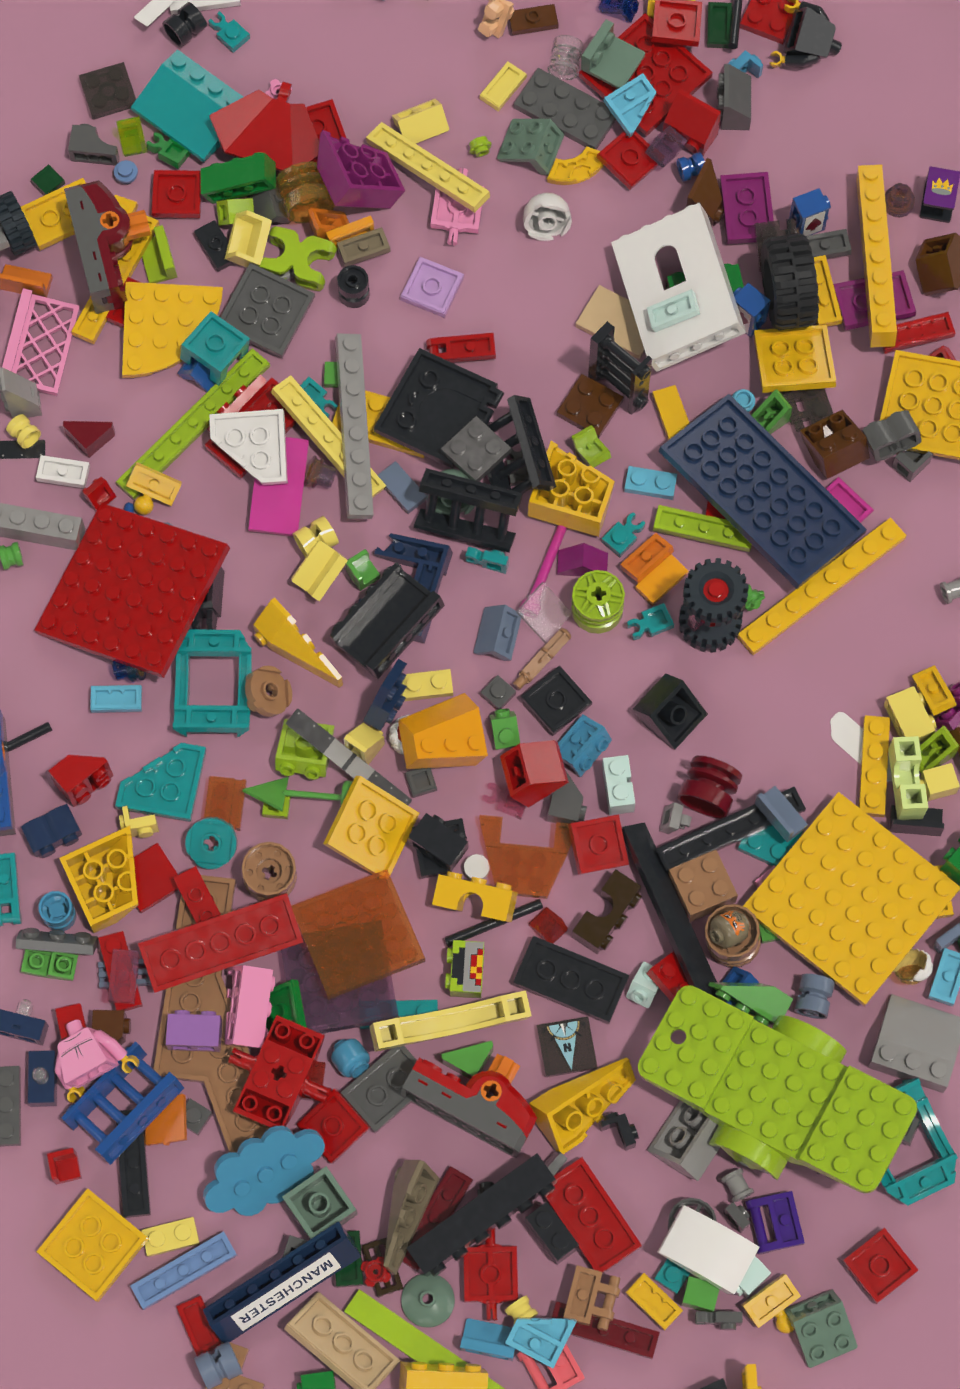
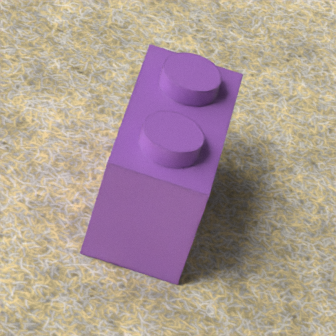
M176 1010L175 1014H168L166 1046L168 1050L221 1052L223 1022L221 1016L216 1015L217 1013L213 1011H202L201 1015L190 1014V1011Z

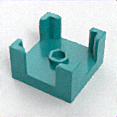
M210 311L181 344L180 359L188 365L191 364L192 357L210 369V380L220 386L227 377L228 367L238 356L239 359H242L248 353L250 338Z

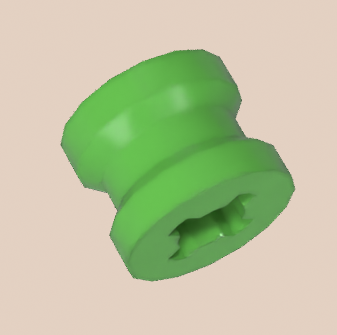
M14 542L8 547L0 546V559L4 570L9 569L13 565H24L18 542Z

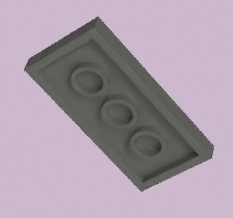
M537 68L514 102V109L532 119H551L563 132L564 136L584 147L588 146L596 150L616 121V118L605 103L540 68Z

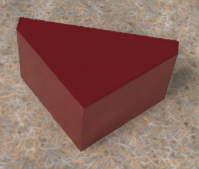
M63 421L66 435L88 458L115 436L113 422Z

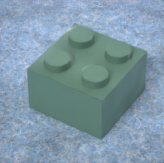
M327 1166L282 1196L285 1204L309 1239H312L338 1221L341 1225H344L358 1215L356 1208Z

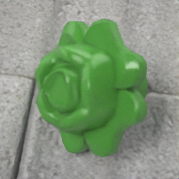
M748 584L749 589L745 609L752 611L760 607V604H762L761 600L765 596L763 590H752Z

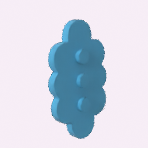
M274 1126L269 1128L261 1139L250 1138L241 1143L237 1152L224 1154L216 1161L214 1173L217 1179L210 1182L203 1192L207 1208L215 1213H224L235 1208L241 1215L253 1216L261 1212L267 1203L277 1204L282 1202V1196L313 1176L314 1170L311 1163L321 1157L325 1148L322 1136L313 1129H304L293 1134L288 1127Z

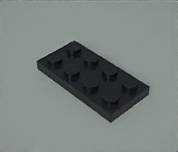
M533 936L513 981V985L610 1024L629 975Z

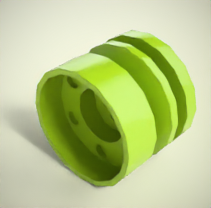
M601 570L587 572L578 578L573 587L571 612L574 621L581 629L589 633L601 634L612 630L618 625L623 616L625 591L620 580L615 575ZM595 595H600L602 600L598 601Z

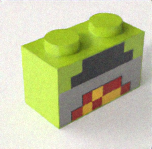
M453 940V948H448L447 963L452 965L451 973H446L445 989H450V997L481 998L484 942Z

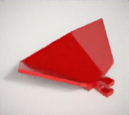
M282 82L277 99L258 89L209 115L224 153L238 158L252 156L257 152L266 153L276 162V170L291 175L298 173L318 158L319 139L305 104L287 103L291 94L292 84Z

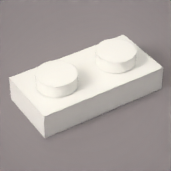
M41 455L36 480L44 483L85 488L90 464L89 462Z

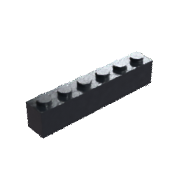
M536 1153L408 1246L407 1250L427 1277L431 1274L435 1277L447 1268L445 1264L454 1258L457 1261L468 1253L467 1248L473 1243L479 1245L490 1237L489 1232L495 1227L501 1229L512 1221L510 1217L517 1211L522 1214L534 1205L532 1201L539 1195L544 1198L556 1189L554 1185L557 1183V1180L538 1153Z

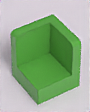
M366 549L348 559L345 564L346 572L359 591L381 578L380 573L370 561L369 553Z
M689 1276L681 1306L699 1311L714 1312L719 1289L705 1280Z

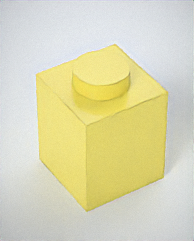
M952 763L924 770L920 776V784H925L927 801L956 794L960 787Z

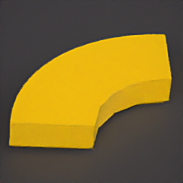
M586 146L584 151L575 158L567 160L556 158L548 175L547 182L556 185H573L590 179L604 167L596 158L600 151Z

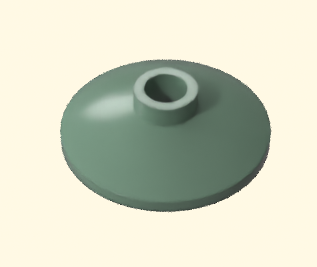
M420 1274L406 1284L402 1292L401 1303L406 1317L412 1323L420 1327L431 1328L444 1323L450 1317L454 1309L455 1297L452 1287L443 1277L439 1275L433 1277L432 1274L427 1277L425 1274ZM427 1294L433 1297V1301L430 1304L423 1302V1297Z

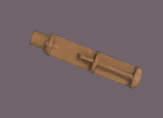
M560 628L522 671L519 672V677L513 682V685L518 690L526 683H530L571 639L570 632L565 628Z

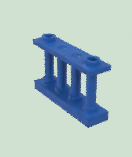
M136 1041L125 1050L127 1051V1056H136L140 1064L136 1067L133 1062L128 1061L127 1065L132 1070L136 1067L155 1085L147 1096H143L124 1079L129 1073H125L122 1070L123 1062L120 1060L118 1061L119 1066L104 1073L61 1117L73 1131L80 1125L96 1139L99 1145L95 1150L110 1165L184 1089L183 1085L171 1072L165 1077H161L142 1060L147 1054ZM116 1086L137 1104L126 1116L106 1099ZM97 1106L118 1123V1126L109 1135H106L87 1117Z

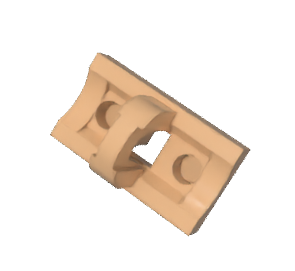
M489 0L484 10L485 14L482 22L478 27L479 32L486 37L494 35L499 39L503 36L507 22L512 18L514 4L506 0Z

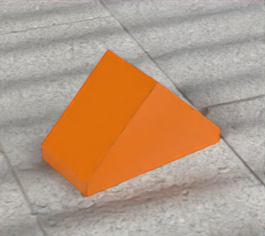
M310 208L308 210L309 224L316 237L327 240L326 232L349 224L344 211Z

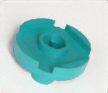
M205 817L196 821L188 831L185 840L188 855L191 856L198 866L206 869H217L228 863L235 855L238 845L233 825L218 817ZM210 836L215 837V840L218 841V845H215L213 849H209V845L205 844V840H208Z

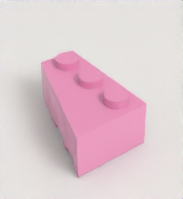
M245 965L227 968V975H232V989H227L226 998H231L230 1012L226 1013L225 1044L254 1049L262 1048L268 1035L266 1021L272 1009L269 998L270 992L273 991L275 986L273 970Z

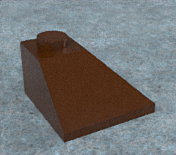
M706 158L687 197L686 207L700 203L708 215L711 227H713L715 222H720L724 210L721 209L722 197L712 160Z

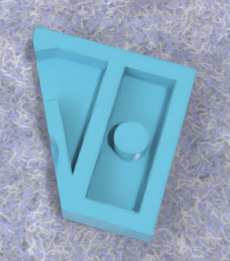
M642 73L604 97L603 102L626 134L631 137L653 101L656 90Z
M518 1317L505 1344L554 1368L577 1320L571 1318Z

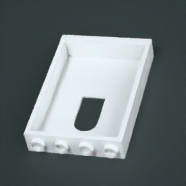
M700 203L689 205L682 211L673 215H667L662 220L651 225H645L640 230L623 235L611 242L646 356L649 355L652 358L651 366L656 372L746 333L708 215ZM672 246L677 250L686 281L664 290L655 262V256L661 248ZM692 289L696 295L700 315L655 332L651 327L647 307Z

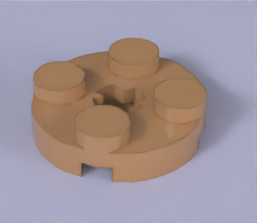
M262 666L246 676L245 693L248 699L247 705L251 711H257L266 717H274L281 714L292 702L290 682L288 679H283L280 675L282 672L276 667ZM266 686L268 687L269 691H272V695L269 696L267 694Z

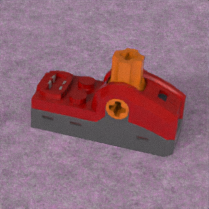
M499 1054L494 1058L488 1071H481L472 1076L466 1086L460 1083L461 1079L449 1072L444 1075L442 1074V1068L419 1057L401 1090V1096L407 1098L410 1094L415 1096L411 1101L412 1103L515 1158L518 1157L537 1120V1116L528 1102L511 1085L520 1065L510 1058ZM489 1092L494 1093V1095H492L490 1099L487 1098L486 1095H488Z

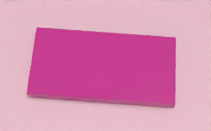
M286 437L288 483L262 485L254 478L248 531L293 537V533L299 529L309 440Z

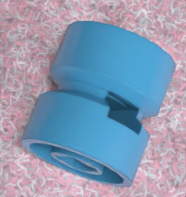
M51 891L41 898L39 913L50 930L66 931L74 925L77 918L76 910L65 893Z

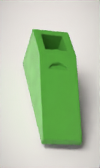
M710 982L708 985L716 990L715 995L726 1002L733 1001L736 1003L734 1007L748 1014L750 1012L755 1016L754 1020L766 1026L768 1024L774 1025L778 1016L785 1015L793 1001V998L781 990L763 983Z

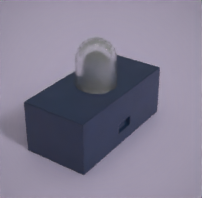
M23 999L18 1003L15 1013L0 1009V1035L43 1046L49 1025L45 1020L31 1017L33 1004L28 999Z
M55 1050L29 1051L28 1104L30 1107L57 1106V1075L55 1073L57 1053Z

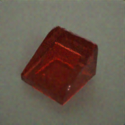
M548 907L544 908L528 923L543 940L553 944L568 930L563 919Z

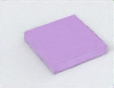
M419 257L400 296V300L445 318L464 279V274Z

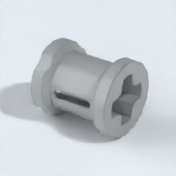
M960 579L949 583H940L941 593L947 604L952 603L953 599L960 597Z
M742 1168L729 1173L721 1179L722 1183H726L732 1193V1201L734 1203L754 1193L753 1188L748 1187L742 1175L744 1172Z

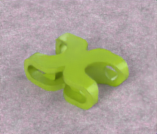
M277 226L272 227L268 235L270 242L274 246L283 249L284 252L277 258L264 257L258 267L275 275L285 274L290 269H294L295 283L298 286L312 291H321L325 285L324 276L322 273L310 268V265L318 259H333L337 251L335 244L316 236H309L302 242H299L298 234L294 230Z

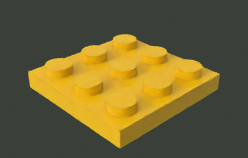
M827 325L787 330H754V342L762 393H769L774 390L782 392L836 387V376Z
M355 776L323 844L379 879L388 881L420 813L362 776Z
M87 1188L36 1252L95 1301L99 1302L149 1238Z

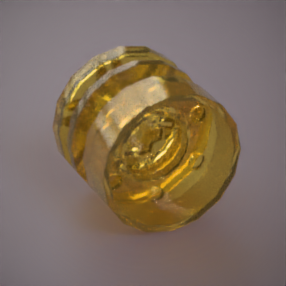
M310 161L294 164L278 174L276 179L281 198L284 199L283 205L287 218L291 222L308 223V210L310 208L334 209L335 205L317 169V162Z

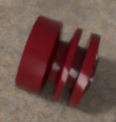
M694 756L691 761V768H688L687 776L691 780L683 781L677 799L684 806L697 813L723 819L728 816L733 803L730 795L737 793V785L741 783L743 775L733 766L718 759L707 756Z

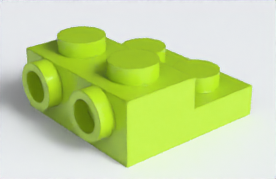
M284 719L275 757V770L280 771L285 776H292L294 773L305 774L308 779L312 780L326 777L329 758L286 725L288 719ZM317 723L334 736V725Z

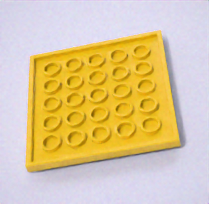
M838 792L743 907L749 909L762 926L826 977L832 979L835 984L865 1007L959 892L960 886Z

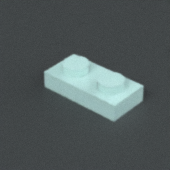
M692 289L647 307L651 327L655 332L700 315L696 295Z

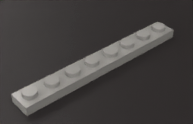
M337 333L335 343L347 518L372 519L374 513L361 334Z

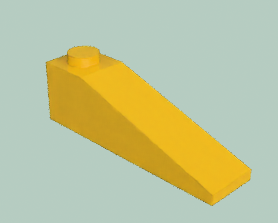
M275 597L271 599L253 624L255 630L254 637L261 646L267 645L271 651L340 688L343 685L341 675L320 651L314 652L315 646L307 634L302 633L300 635L299 629L295 624L296 621Z
M628 1058L621 1059L554 1087L529 1103L537 1116V1126L556 1151L565 1154L580 1144L588 1136L586 1132L594 1122L599 1123L603 1119L602 1113L611 1103H617L636 1081Z

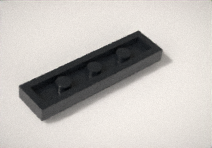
M125 1110L121 1112L126 1116L132 1110ZM143 1131L119 1156L124 1218L151 1215L145 1131Z

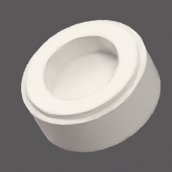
M475 854L466 859L464 872L468 879L471 880L472 877L485 879L489 874L490 865L484 856Z

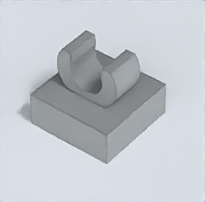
M674 802L664 807L659 831L670 834L678 829L684 830L685 826L690 827L692 817L682 814L684 805Z

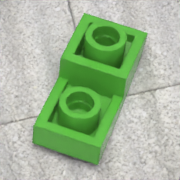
M25 949L20 973L73 981L78 955Z

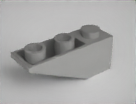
M3 367L0 368V394L6 412L10 411L12 418L20 414H24L27 418L42 416L40 394L36 383Z

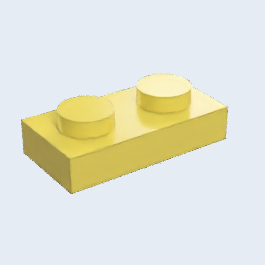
M450 669L406 674L402 683L407 686L403 693V696L406 697L405 701L453 696Z
M194 1217L142 1230V1233L149 1238L145 1243L148 1257L200 1244Z

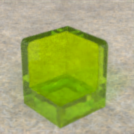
M140 117L116 121L124 156L128 157L147 153Z

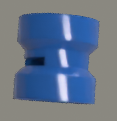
M700 152L692 154L690 158L682 157L676 159L678 173L683 182L691 180L693 176H698L705 162Z

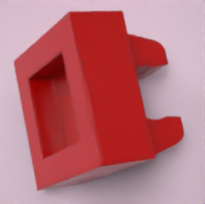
M103 477L94 479V483L82 490L96 511L101 503L109 504L117 497Z

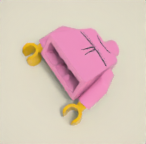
M74 1020L66 1025L69 1037L59 1042L57 1046L58 1054L55 1073L63 1087L69 1090L67 1094L68 1101L75 1103L77 1097L74 1092L81 1098L86 1093L83 1085L119 1066L118 1061L121 1060L123 1062L122 1070L125 1073L132 1072V1069L127 1065L128 1061L133 1062L136 1067L140 1063L136 1056H127V1051L104 1031L95 1030L90 1027L83 1028L80 1020Z

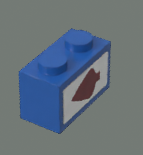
M820 188L793 198L789 222L795 234L801 233L808 236L825 230L831 205L826 195L823 196Z
M748 282L743 288H737L733 294L746 334L752 337L754 330H759L767 321L770 300Z

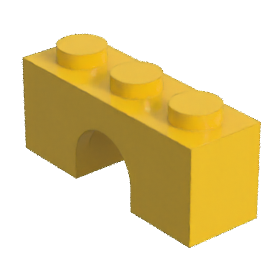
M447 871V876L438 875L432 905L463 911L465 900L470 895L477 894L483 902L481 916L512 922L518 892L511 891L512 885L497 882L496 887L488 886L485 879L472 877L471 881L462 880L463 874Z

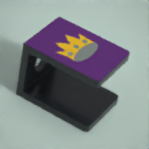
M929 167L920 218L950 223L952 210L955 208L960 171Z

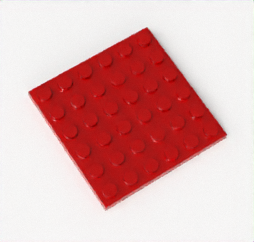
M101 503L34 631L38 635L164 678L230 547L227 543Z

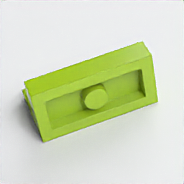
M163 225L153 227L156 236L151 239L142 256L149 283H159L177 278Z

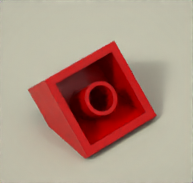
M679 89L664 120L663 134L669 140L681 143L690 152H700L704 156L718 135L721 111Z

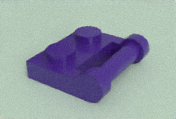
M792 1191L745 1202L746 1209L750 1210L758 1243L757 1246H759L758 1255L805 1244ZM764 1206L768 1207L776 1240L774 1242L768 1243L760 1210Z

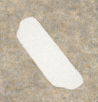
M838 712L830 721L831 737L843 750L861 764L863 728L844 712ZM888 753L887 782L892 781L890 761H889V753Z

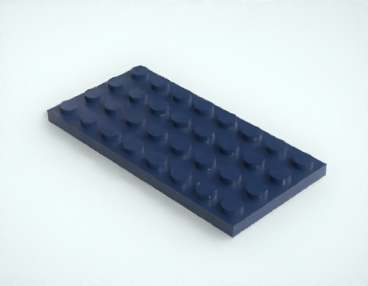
M730 394L726 395L664 443L658 451L796 589L801 587L862 537L867 530Z

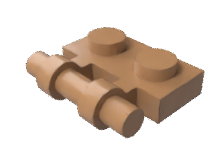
M577 1265L563 1318L576 1319V1323L589 1326L591 1316L598 1317L597 1328L607 1331L610 1321H613L614 1318L613 1307L615 1299L619 1298L620 1289L618 1287L621 1278L610 1276L608 1285L600 1283L603 1272ZM597 1293L605 1295L602 1308L594 1306Z

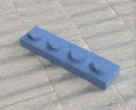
M223 1231L130 1285L142 1309L146 1310L235 1258L237 1254Z

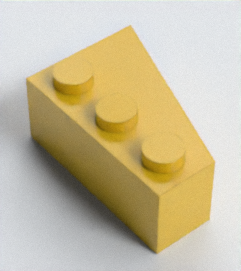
M400 1361L399 1389L488 1388V1372L481 1368L479 1364H465V1367L454 1366L452 1363L428 1364L425 1362Z

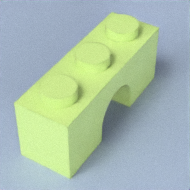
M919 736L893 737L888 753L897 819H923L928 809L925 784H920L919 767L922 761Z

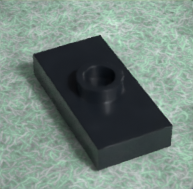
M215 220L194 231V235L218 272L234 264V262L225 259L229 242Z

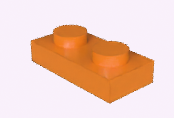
M654 533L620 564L621 570L639 583L674 552L673 546L660 535Z

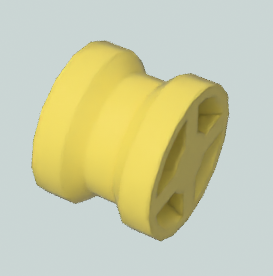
M527 1295L505 1309L506 1314L514 1319V1324L518 1317L535 1318L538 1315L537 1310L529 1305Z

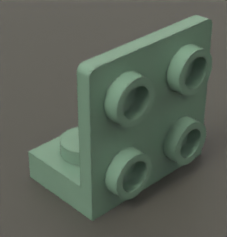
M605 19L582 54L581 70L619 89L629 82L644 59L645 52L615 37L613 33L614 23Z
M512 119L497 159L500 162H530L541 175H549L564 134L551 119Z
M833 1289L784 1309L792 1327L795 1329L809 1368L858 1347L843 1302Z

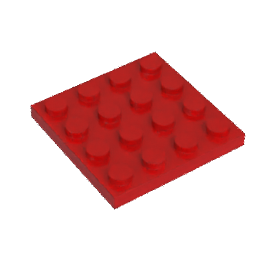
M646 13L617 37L645 52L644 59L629 82L643 73L656 90L653 101L637 127L645 136L649 135L665 120L679 89L693 95L713 75V72L683 45L651 42L653 19ZM583 70L579 71V77L603 99L617 90V88Z

